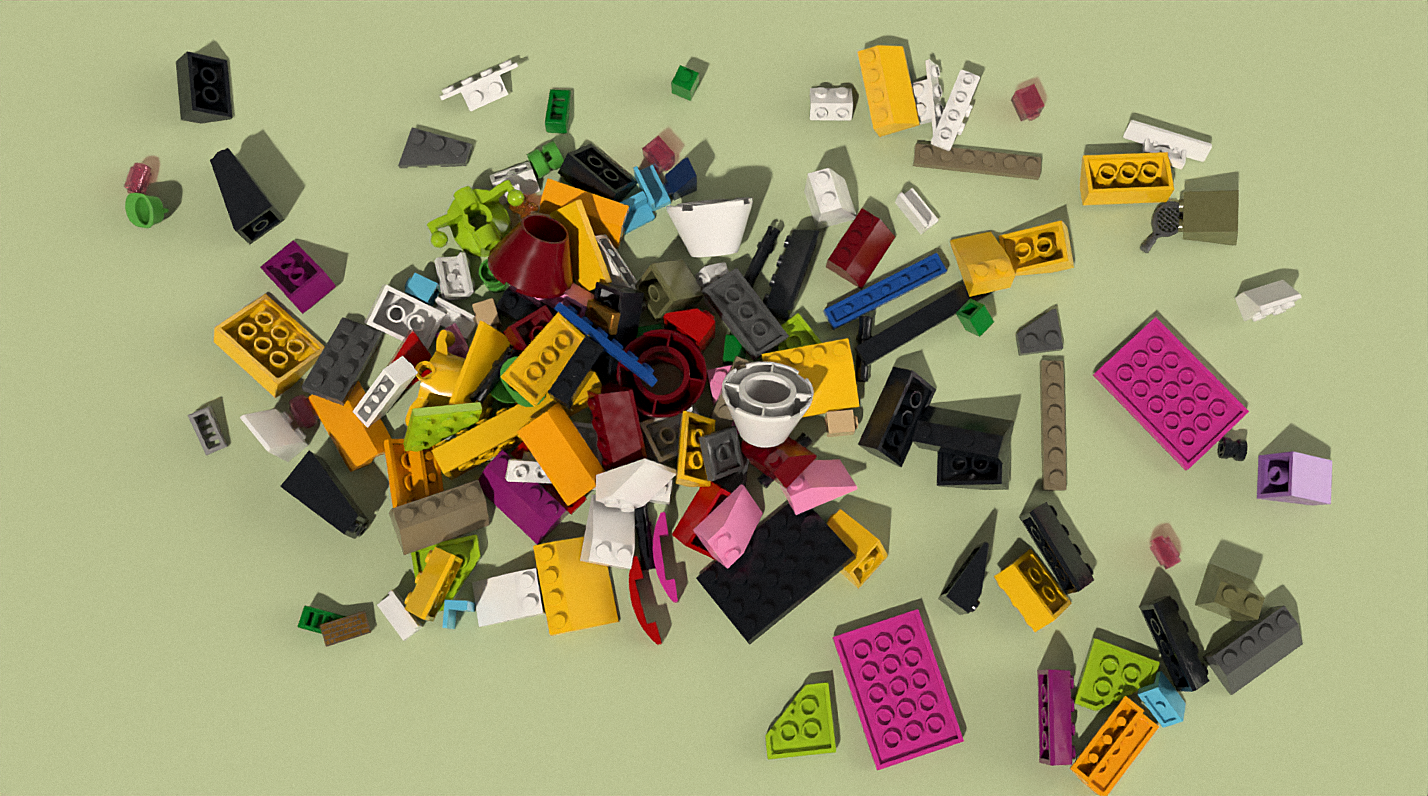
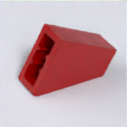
M411 329L387 366L403 356L415 369L418 363L430 361L432 356L415 331ZM429 369L423 371L421 377H425L432 371H429ZM416 376L407 386V388L416 383L417 381H419Z

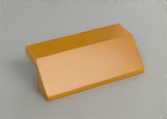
M549 178L547 179L540 201L539 213L550 215V213L581 199L594 235L606 234L613 246L619 249L625 231L623 226L630 206Z
M357 381L344 406L313 394L308 397L350 472L368 466L375 457L385 454L383 441L392 439L381 419L367 428L352 412L366 394L359 381Z
M559 402L551 405L541 415L528 421L517 431L567 506L596 487V475L606 472Z
M387 439L383 441L393 508L444 491L441 469L431 451L436 448L435 445L428 449L414 452L405 451L404 439Z
M1127 696L1123 697L1069 768L1098 796H1108L1159 728L1157 724L1143 714L1144 710Z

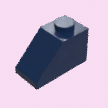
M688 157L665 174L663 186L667 194L672 195L674 201L697 191V175Z

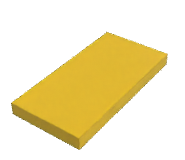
M581 199L550 213L551 218L560 222L568 231L572 272L576 285L591 291L595 289L596 282L611 283L612 280Z
M558 312L501 375V378L535 407L552 387L585 335Z

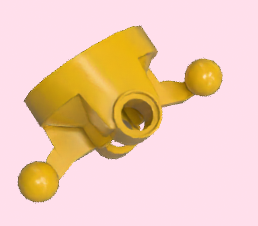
M440 331L436 340V352L430 361H422L415 367V370L418 372L416 377L421 384L418 397L409 407L405 417L407 427L412 409L449 404L465 362V358L449 353L448 347L455 343V335L450 331ZM428 369L432 371L431 374L426 375L424 378L421 377L423 371Z

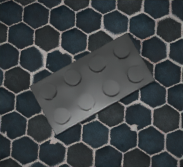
M737 268L703 288L702 294L753 361L789 337Z
M342 317L304 381L302 390L344 406L383 337L382 331Z

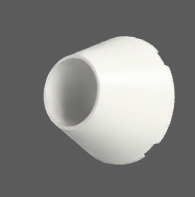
M737 197L735 199L723 198L680 203L677 206L669 205L666 206V210L691 257L721 256L739 251L753 204V198Z
M775 362L747 363L745 368L739 370L735 368L730 371L723 380L722 395L741 437L749 444L758 447H774L783 443L812 404L814 391L808 378H802L798 375L799 371L790 366Z

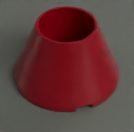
M537 214L525 216L489 253L488 267L494 277L503 285L507 282L516 287V292L542 299L557 298L563 296L565 291L572 286L573 272L569 234L560 222L550 217Z
M652 330L643 333V335L631 341L623 350L626 353L629 350L639 358L637 362L641 365L644 362L650 367L659 363L671 364L677 367L684 377L677 390L667 395H657L649 392L642 385L641 378L618 362V385L633 390L638 412L655 418L673 417L682 414L683 411H687L700 398L706 384V363L695 343L685 335L672 330Z

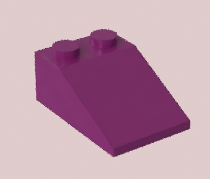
M294 240L260 267L302 314L336 287L324 270Z

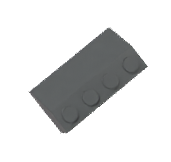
M1284 605L1274 606L1259 616L1258 620L1252 621L1203 656V658L1228 693L1233 695L1303 644L1299 625Z

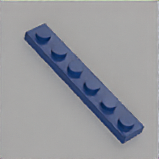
M935 253L824 309L823 313L832 329L835 330L859 318V316H863L946 274L947 269L939 255Z
M559 302L554 309L579 331L604 347L607 353L648 385L653 387L658 380L653 375L654 370L647 363L644 362L641 365L637 362L639 358L629 350L627 353L622 350L624 347L614 338L612 341L607 339L609 335L600 327L594 329L592 327L594 324L585 316L580 318L578 316L579 312L570 304L566 307Z

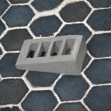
M212 406L188 415L206 455L228 447ZM208 415V420L199 423V418ZM212 424L213 427L202 431L201 427ZM215 431V436L208 439L205 438L204 435ZM219 439L220 443L211 447L208 446L207 443Z

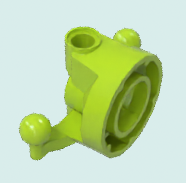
M510 180L498 184L490 191L483 189L472 190L470 186L460 188L454 193L453 197L455 199L451 203L447 214L427 223V227L432 234L431 244L437 248L444 247L448 242V237L444 232L438 231V229L449 226L455 242L464 252L475 257H488L491 249L512 230L509 214L499 202V198L505 192H508V203L512 206H520L524 201L523 193L520 190L514 189ZM486 215L488 224L480 227L478 230L470 225V221L474 217Z

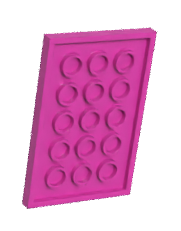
M1156 317L1093 374L1102 386L1185 471L1191 468L1249 412Z
M918 609L832 637L877 771L964 742Z

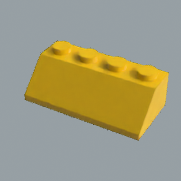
M876 45L858 51L873 129L879 137L920 125L904 47Z
M1168 152L1083 155L1080 176L1082 205L1167 202L1174 191Z

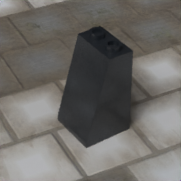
M228 147L225 150L218 151L210 159L232 226L249 245L285 220L245 166Z
M311 451L305 454L280 486L346 536L356 539L357 536H362L368 527L366 525L369 520L327 462Z

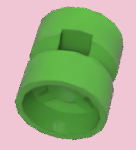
M554 141L543 145L542 150L535 149L526 154L539 179L549 174L550 169H559L564 162ZM549 156L551 160L547 162L545 157Z
M486 259L479 267V275L482 282L493 293L505 291L510 284L506 282L503 285L494 277L488 267V259Z

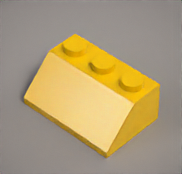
M683 411L680 423L675 484L687 487H706L711 485V481L707 479L699 437L715 432L716 420Z
M437 547L434 550H430L425 559L427 564L415 579L417 585L413 592L410 591L404 602L406 604V611L423 620L434 622L463 562V559Z
M1032 549L1027 550L994 576L999 587L1005 591L1011 599L1013 606L1019 610L1025 622L1034 632L1055 621L1072 604Z

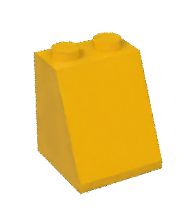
M839 509L837 513H833L829 517L827 525L854 553L856 559L842 569L840 573L859 589L888 555L877 537L843 510Z

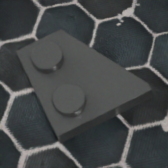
M1052 309L1015 335L1019 356L1061 351L1063 349L1056 309Z

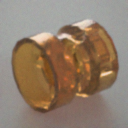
M524 193V201L520 206L509 205V209L513 213H518L521 220L525 216L530 215L531 211L538 212L539 206L534 202H529L528 197Z

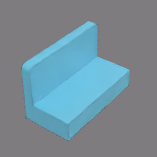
M653 165L640 171L637 166L633 167L634 177L641 191L645 193L652 212L671 204V200Z
M643 191L620 202L630 206L623 226L625 228L623 235L655 219Z
M445 600L443 628L455 629L457 611L475 612V603L462 600Z
M1159 671L1156 673L1155 683L1139 688L1137 695L1164 728L1183 722L1186 703L1163 672Z

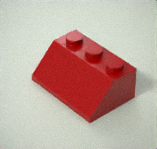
M690 309L666 313L663 316L665 330H672L685 335L695 343L701 354L704 353L715 338L716 321L713 320L714 316L706 310L702 312L699 309Z
M711 481L710 486L700 487L673 531L672 536L686 547L716 560L703 545L693 529L717 508L732 491L714 481Z

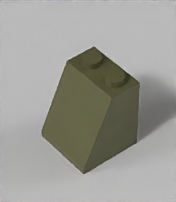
M1239 190L1184 192V199H1179V212H1183V219H1179L1178 232H1183V239L1236 245L1238 236Z
M683 259L651 264L635 285L638 291L644 293L643 300L657 322L662 320L666 313L683 311L696 306L704 297L702 287L697 283L690 268L687 267Z
M1208 563L1195 605L1236 622L1258 620L1265 597L1253 580Z

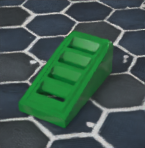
M550 89L545 117L547 133H567L571 90ZM554 99H565V101H554Z
M305 605L298 628L322 634L321 629L317 627L320 615H324L321 624L327 623L330 617L334 621L346 616ZM313 612L314 616L311 625H308L311 614Z

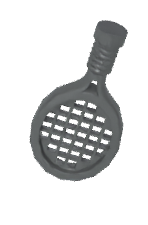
M1165 202L1154 211L1151 219L1153 233L1140 246L1141 251L1149 253L1158 238L1170 237L1178 233L1179 219H1183V212L1178 213L1176 211H1179L1178 202Z

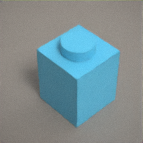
M417 273L408 278L405 284V293L431 307L441 292L438 283Z

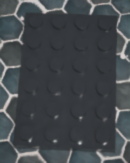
M788 503L754 531L745 552L728 569L716 561L696 579L750 645L849 565L856 557L813 508L795 515Z

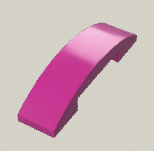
M661 512L653 536L654 564L664 591L673 603H678L675 579L666 580L660 537H667L669 534L666 513Z

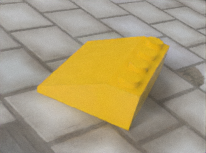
M267 294L259 297L214 328V343L275 398L291 388L316 363L325 347Z
M483 321L479 322L448 405L473 403L469 397L492 369L493 362L501 357L507 347L512 348L510 352L513 350L504 334ZM491 393L481 405L482 412L479 421L485 418L489 420L492 416L493 408L491 407L493 401L497 399Z
M848 338L761 354V362H775L790 366L799 371L798 375L804 379L808 378L814 391L813 401L802 418L859 407L854 364Z
M584 537L533 546L550 636L619 622L608 566L580 561Z

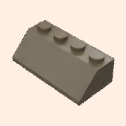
M479 480L392 508L389 512L403 555L489 526L486 499Z

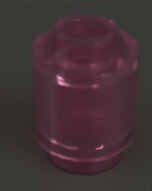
M134 163L130 167L124 184L129 194H146L152 177L149 166L142 163Z
M305 395L296 396L289 401V410L299 427L308 429L317 424L316 420L319 419V416Z
M1160 535L1151 540L1152 545L1149 548L1160 566L1163 565L1165 569H1168L1181 562L1180 553L1169 536L1164 538L1163 535Z

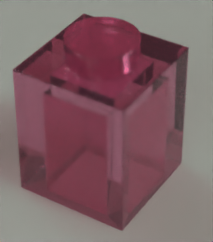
M1035 84L1015 91L1011 98L1020 121L1027 119L1032 121L1038 118L1045 107Z
M659 135L642 148L643 157L650 165L654 166L658 174L663 171L666 172L674 166L675 153Z

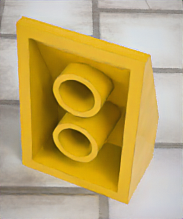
M1062 220L999 236L1000 245L1010 259L1015 276L1054 273L1074 268L1068 228Z
M991 231L950 240L969 297L1011 288L1015 272L1008 255Z

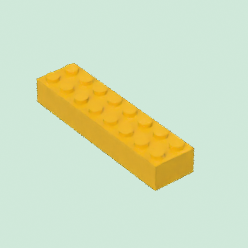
M595 372L570 409L561 405L568 417L589 407L587 391L602 385ZM547 392L544 400L535 407H524L516 402V405L510 409L503 408L497 411L495 417L489 420L485 418L475 424L476 427L469 431L464 429L458 432L454 439L450 441L443 440L435 445L436 448L431 451L443 474L453 480L496 457L502 450L505 452L522 443L523 440L517 431L528 421L541 415L551 405L557 403V401L550 398Z

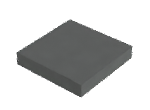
M729 426L699 437L708 481H714L745 469L736 426Z

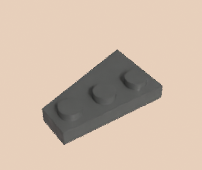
M412 127L398 166L399 168L418 166L419 168H427V166H467L473 146L470 143Z

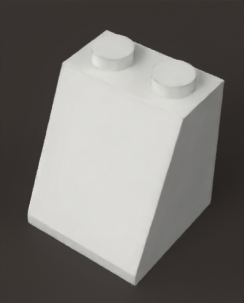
M830 168L808 173L804 193L816 230L848 222L856 218L857 215L843 177Z

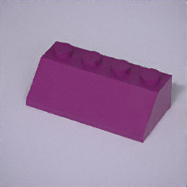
M502 450L486 466L478 479L483 494L529 538L539 545L569 513L538 483L508 482L505 477L508 461L512 458Z
M1037 670L1039 763L1051 766L1072 765V759H1075L1076 756L1075 746L1072 745L1075 725L1074 722H1071V712H1074V700L1071 698V689L1074 687L1073 676L1070 675V670Z

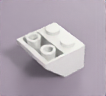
M1280 280L1242 292L1235 297L1243 320L1248 321L1252 319L1253 322L1265 319L1267 315L1273 314V316L1286 312V309L1294 307V302L1302 297L1288 283Z

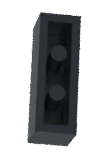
M585 336L549 389L548 394L550 398L570 409L605 357V348Z

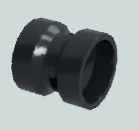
M1222 437L1218 444V457L1221 459L1233 458L1235 461H1244L1248 449L1247 441L1241 439L1233 441L1231 438Z

